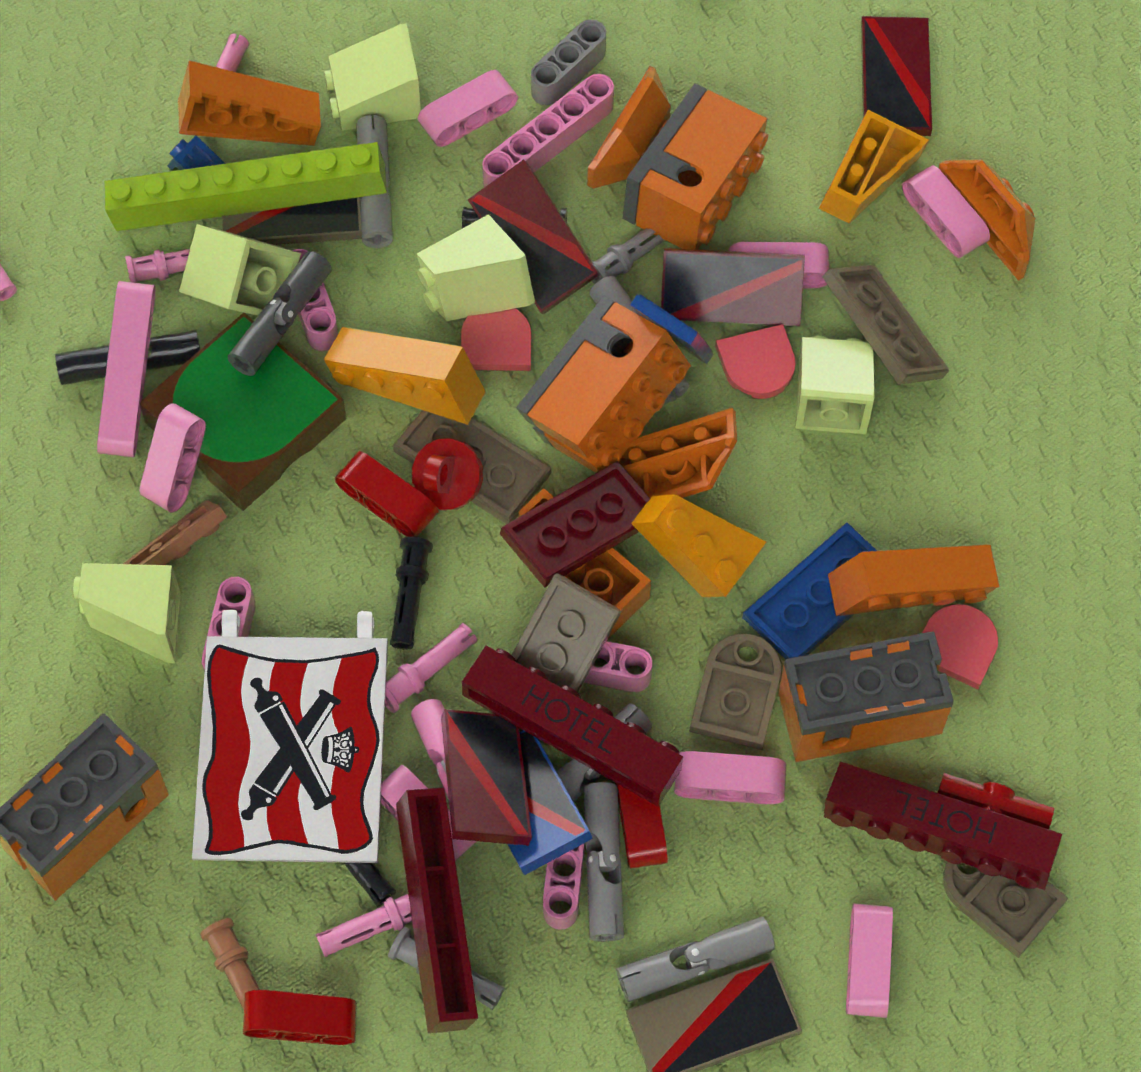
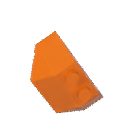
M648 67L602 146L589 164L587 186L594 189L627 180L630 172L669 120L671 106L656 68Z
M948 160L940 163L939 169L987 225L990 240L986 243L1018 281L1024 278L1030 259L1036 219L1030 206L1027 203H1022L1013 192L1010 183L1005 178H1001L983 160Z
M732 407L639 437L631 443L622 455L619 463L649 498L672 494L684 498L713 488L737 442L736 411Z

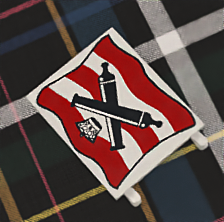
M224 610L222 612V636H207L192 860L378 863L388 640L387 638H373L375 621L372 612H358L357 638L238 637L241 619L237 611Z

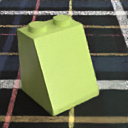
M407 23L399 24L328 56L330 70L324 71L327 91L334 90L335 98H329L333 119H340L342 131L356 129L357 121L367 115H372V126L373 115L383 117L386 123L418 118L421 111L419 81Z
M489 214L417 253L420 265L417 274L421 283L426 288L423 298L432 312L437 310L445 321L467 318L470 315L515 309L535 303L525 254Z
M197 224L179 292L227 309L258 316L268 302L273 299L274 294L298 264L301 253Z
M824 336L802 337L799 354L795 429L866 434L874 402L873 348L869 342H864L857 338L835 340Z
M82 563L81 576H76L74 579L73 593L74 598L80 601V613L85 614L89 626L166 663H175L181 592L172 565Z

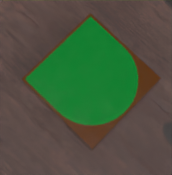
M244 312L139 402L145 423L154 431L160 413L169 404H177L205 421L206 430L196 465L203 471L207 479L242 511L277 482L295 460L310 452L346 420L343 398L279 342L253 376L245 375L231 365L232 363L229 362L228 355L254 322Z

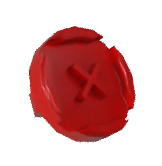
M453 438L436 439L426 444L416 455L412 466V483L414 488L432 500L438 510H457L464 507V505L468 504L478 495L483 483V465L469 444Z

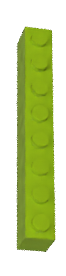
M378 142L104 181L105 211L116 231L387 193L385 163Z

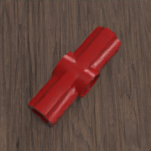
M946 773L943 774L938 789L939 794L1046 829L1050 828L1055 809L1015 796V792L1011 788L999 783L987 782L981 785Z

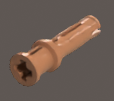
M226 918L206 927L200 933L203 941H208L216 958L214 963L216 969L220 970V972H225L244 1010L245 993L260 989L246 962L249 958L248 951L239 944L232 929L234 926L233 920Z

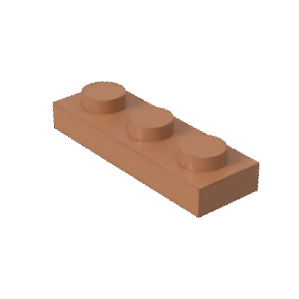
M205 500L123 564L166 565L172 559H179L190 551L191 545L201 537H207L216 532L220 527L219 523L226 519L227 516L219 505Z

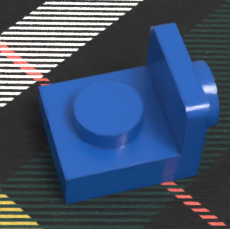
M195 136L189 143L182 139L169 153L173 160L167 167L171 170L175 167L179 170L226 163L200 138Z

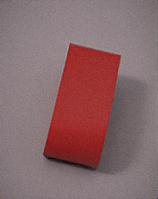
M361 451L354 455L334 479L343 492L406 537H418L439 512L437 506L426 495Z
M615 783L618 786V806L629 869L667 864V847L660 805L657 807Z
M272 990L248 991L245 993L243 1034L248 1037L328 1045L352 1044L356 1041L357 1002L344 997Z

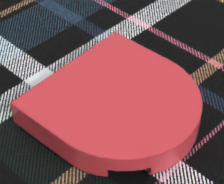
M515 308L467 316L461 329V346L464 348L474 370L531 371V328L522 312Z
M783 324L716 340L715 347L725 376L735 390L738 389L743 393L752 395V398L767 399L782 393L792 380L795 371V356Z
M956 604L943 607L931 616L922 632L934 631L942 658L938 671L946 673V675L975 689H979L997 651L998 635L996 628L986 614L972 606Z

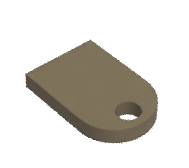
M735 634L724 638L714 646L707 660L689 732L760 750L763 749L781 676L779 656L767 641L751 634ZM743 647H751L756 650L758 657L754 661L746 662L739 658L737 652Z
M949 862L946 863L943 872V885L950 901L1018 958L1068 899L1067 896L1049 882L1045 890L1039 888L1028 889L1017 884L1015 880L1000 875L988 876L979 870L974 874H964L958 869L957 864Z

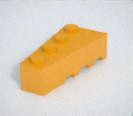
M342 327L324 358L326 365L332 373V377L342 385L351 386L466 425L469 424L486 392L462 346Z

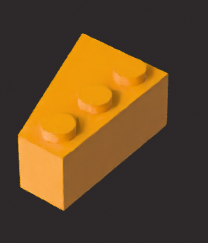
M867 110L818 209L847 223H851L919 159L929 139Z
M676 494L652 496L631 523L701 597H726L766 544V541Z

